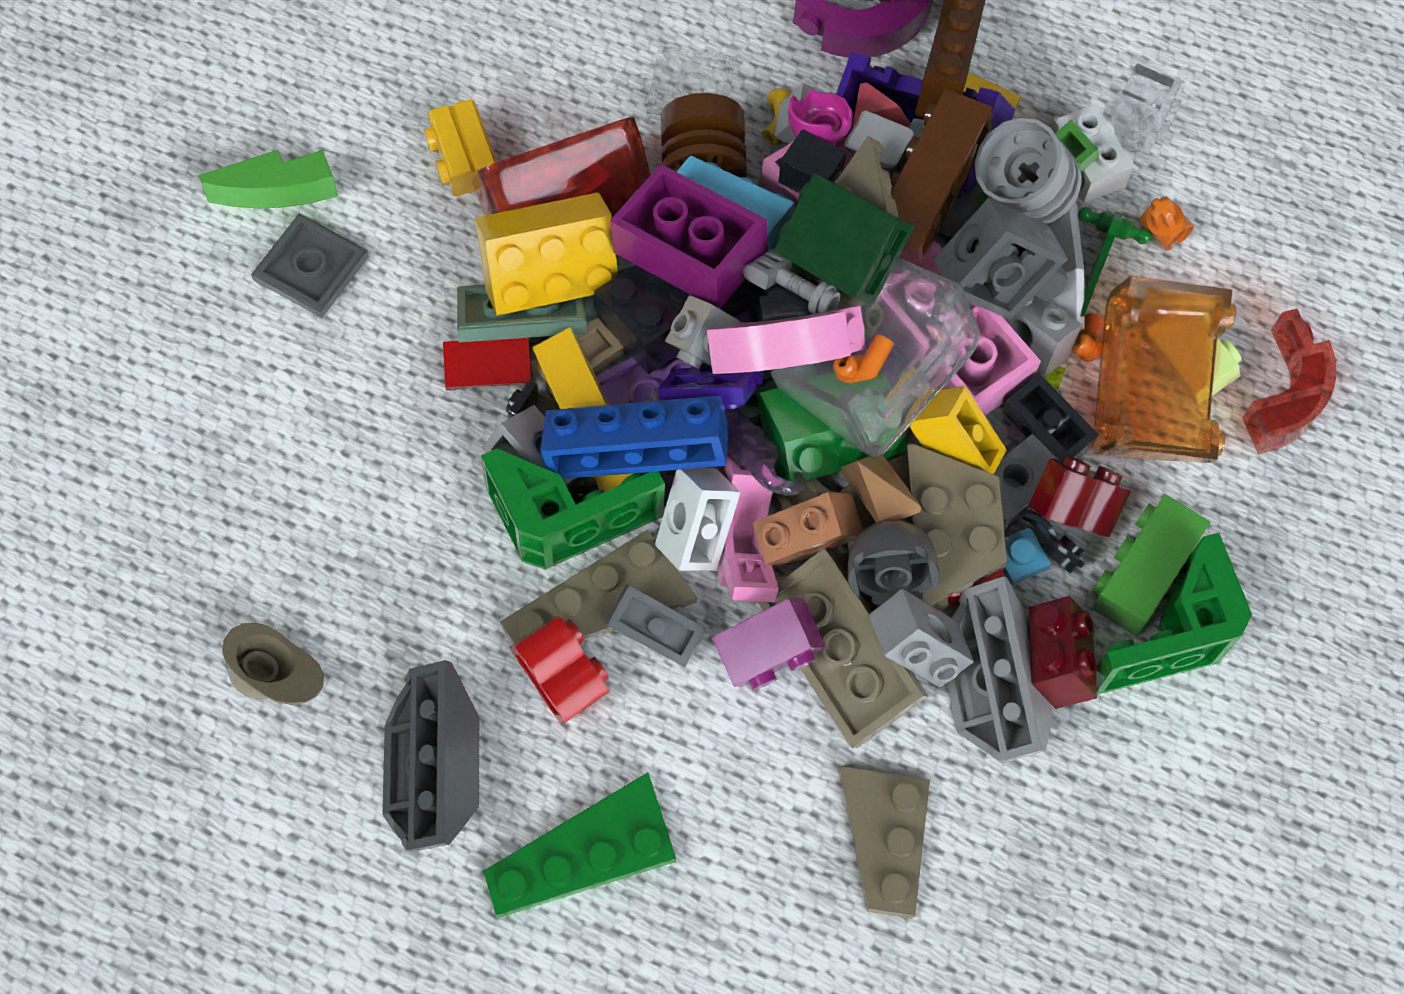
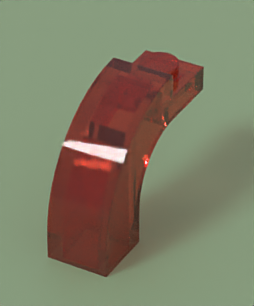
M1298 308L1282 312L1271 329V333L1289 371V389L1283 393L1253 401L1242 417L1258 455L1285 447L1300 438L1326 407L1334 390L1336 359L1330 340L1314 344L1311 327L1307 322L1303 321Z

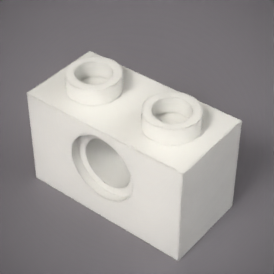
M705 467L676 470L655 546L678 570L717 571L740 491L716 468Z

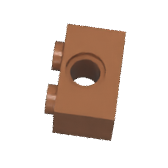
M836 492L824 493L752 523L765 565L794 564L816 555L824 548L832 549L853 541L863 530L852 494Z

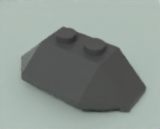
M447 660L409 669L405 678L407 684L397 696L385 723L382 815L393 832L402 841L401 844L405 850L409 852L450 845L479 808L480 717L452 662Z

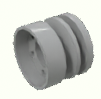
M1017 118L1003 122L989 132L979 146L975 159L976 179L988 197L1044 224L1052 223L1066 214L1078 198L1082 184L1078 162L1055 132L1037 119ZM1037 176V181L1032 183L1031 181L1033 180V178Z

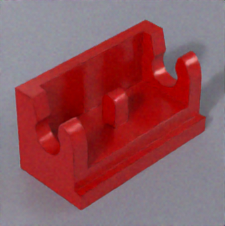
M529 338L460 343L459 341L443 342L445 389L447 391L468 387L518 384L525 386L529 380L532 381Z

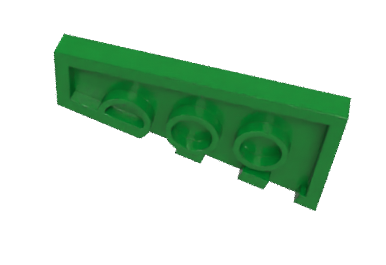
M647 772L483 870L496 918L498 919L675 863L676 856L649 773Z

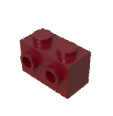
M1071 596L1029 607L1032 685L1055 709L1097 699V665L1094 652L1095 629L1089 612L1082 610Z

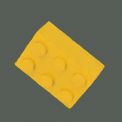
M599 192L475 217L486 293L496 316L594 295V290L618 276L617 259L614 253L610 228L612 214Z

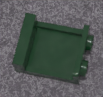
M814 173L811 180L801 189L798 197L799 203L790 220L782 226L778 235V243L773 252L851 297L874 305L915 226L842 188L832 180Z

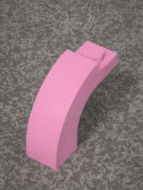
M861 305L846 306L787 319L735 323L707 330L713 374L753 372L813 364L851 356L852 352L866 349Z
M727 448L726 466L721 467L720 473L740 491V495L717 568L720 586H728L732 601L775 603L779 590L772 565H765L752 523L768 516L777 476L769 451Z

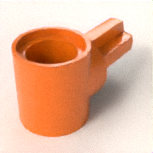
M1167 196L1154 199L1139 219V222L1150 231L1151 235L1166 251L1172 249L1170 245L1177 241L1179 244L1183 242L1194 229V225L1183 214L1180 206L1172 202Z

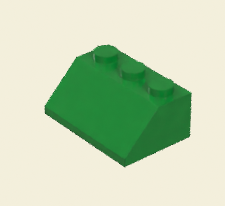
M881 370L874 379L853 384L837 379L835 372L831 371L756 391L766 451H769L777 478L790 485L842 471V466L880 452L885 458L907 452L902 409Z

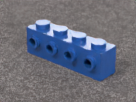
M721 395L547 410L545 412L540 452L546 468L560 474L562 479L726 466L729 425Z

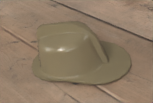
M256 622L242 623L232 628L224 638L222 653L228 666L230 681L236 690L246 697L253 699L268 698L276 703L295 705L312 700L322 690L324 673L320 664L312 656L287 640L281 633L270 626Z

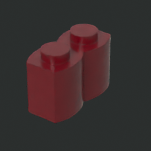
M1066 455L1064 461L1049 459L1028 506L1044 518L1054 522L1110 537L1132 490L1120 483L1123 478L1121 474L1103 466H1098L1096 472L1089 470L1091 467L1089 464Z

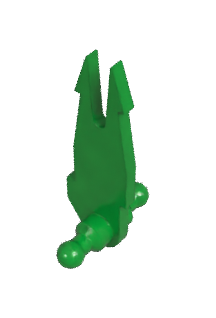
M1083 207L1078 211L1079 221L1094 224L1098 231L1106 233L1084 290L1082 315H1085L1114 238L1117 237L1122 240L1131 238L1143 245L1151 240L1149 230L1134 227L1132 221L1122 218L1123 214L1116 211L1114 215L1105 211L1096 213L1089 207Z

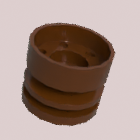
M692 93L678 97L665 106L660 113L661 145L663 146L661 150L662 165L677 172L691 155L704 162H713L722 170L739 178H747L746 147L744 146V110L738 102L727 96L714 93Z

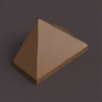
M881 452L841 467L843 476L876 523L887 520L899 521L921 512L920 504Z

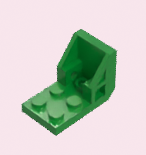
M494 449L481 455L486 490L521 561L546 570L658 520L664 515L665 483L659 471L646 474L644 472L634 473L625 478L621 485L606 492L604 490L593 491L581 500V503L575 504L560 474L500 449ZM547 503H554V504H552L551 506H549L548 508H546V509H544L543 511H541V510H542V507H543L545 504H547Z
M1220 533L1203 536L1179 571L1158 625L1160 632L1152 635L1149 638L1150 641L1134 645L1133 640H1125L1107 648L1106 654L1097 663V695L1218 664L1240 639L1252 616V612Z

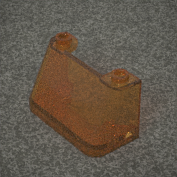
M1130 276L1111 291L1104 315L1103 349L1100 357L1094 430L1099 436L1093 445L1094 455L1111 458L1211 463L1218 460V456L1222 454L1224 449L1225 432L1224 430H1219L1217 421L1210 420L1217 338L1221 337L1226 329L1233 327L1236 318V305L1231 303L1232 289Z

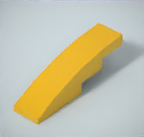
M571 327L532 347L560 409L610 404ZM634 473L594 476V479L599 489L606 492L621 485L625 478Z

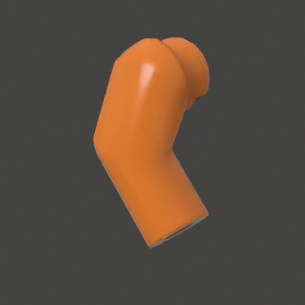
M1089 313L1084 315L1085 329L1080 333V336H1077L1072 348L1073 352L1086 362L1096 360L1102 353L1103 344L1101 336L1104 318L1098 314Z

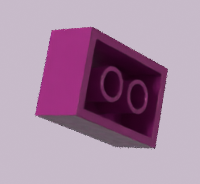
M662 164L657 167L610 220L615 254L719 309L746 279L743 275L744 266L768 252L767 219Z

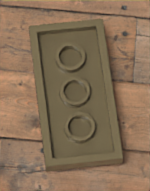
M822 549L778 583L779 590L775 603L758 602L764 611L787 598H804L826 647L813 653L816 660L800 669L851 748H858L929 697L912 671L884 656L869 617L872 610L861 594V598L853 593L848 584V574L831 549Z

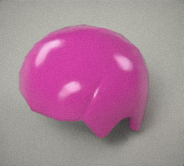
M810 89L801 100H797V97L792 95L788 105V122L795 138L804 129L834 145L849 134L853 123V112L845 98L832 92L817 93L814 89Z

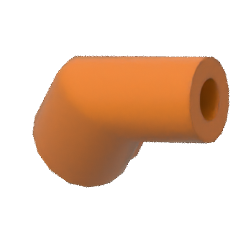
M875 334L864 354L835 359L833 370L837 379L849 384L874 379L881 370L894 343L883 335Z

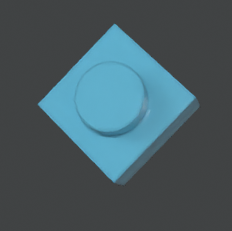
M1030 527L1005 538L1007 565L1003 568V574L1008 578L1011 586L1049 569L1051 563Z

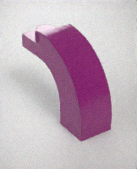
M796 0L793 24L799 26L806 34L821 36V51L846 58H849L851 52L871 58L895 51L913 39L927 20L933 0H891L890 2H881L873 7L858 10L843 8L826 0Z

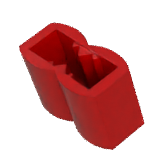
M555 616L509 648L556 719L561 723H566L609 693L604 683L609 679V676L596 657L593 656L591 659H588L579 645L584 642V638L573 621L568 619L564 622L560 616Z

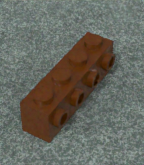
M947 89L944 90L938 103L932 102L929 105L923 121L925 128L919 138L916 136L912 138L905 154L907 162L902 172L896 171L891 178V197L896 202L898 216L915 226L898 260L920 268L960 191L976 159L979 146L992 128V106Z

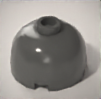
M887 520L872 524L860 532L850 547L847 569L848 584L853 593L861 598V591L865 595L872 596L873 604L881 606L901 589L922 599L923 592L919 593L918 590H925L931 584L934 589L938 585L939 564L936 550L927 534L914 524L897 520Z

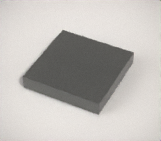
M299 213L251 275L255 282L316 316L323 318L367 260L369 254L368 250Z

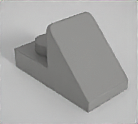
M864 110L842 147L855 155L867 136L879 141L884 149L879 154L881 169L889 172L891 180L896 171L902 172L907 162L905 154L915 132L908 127Z

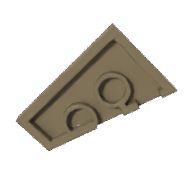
M839 766L838 772L843 787L849 826L853 836L866 910L872 913L913 919L916 913L930 780Z

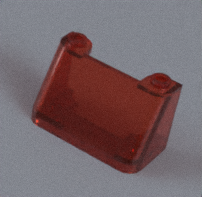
M629 117L488 165L476 173L472 184L484 216L599 192L613 218L651 174L635 118Z

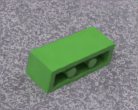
M1166 494L1157 507L1148 503L1135 524L1142 529L1136 540L1129 536L1126 537L1113 557L1121 563L1114 573L1106 569L1094 586L1092 592L1099 597L1091 609L1137 637L1211 521Z

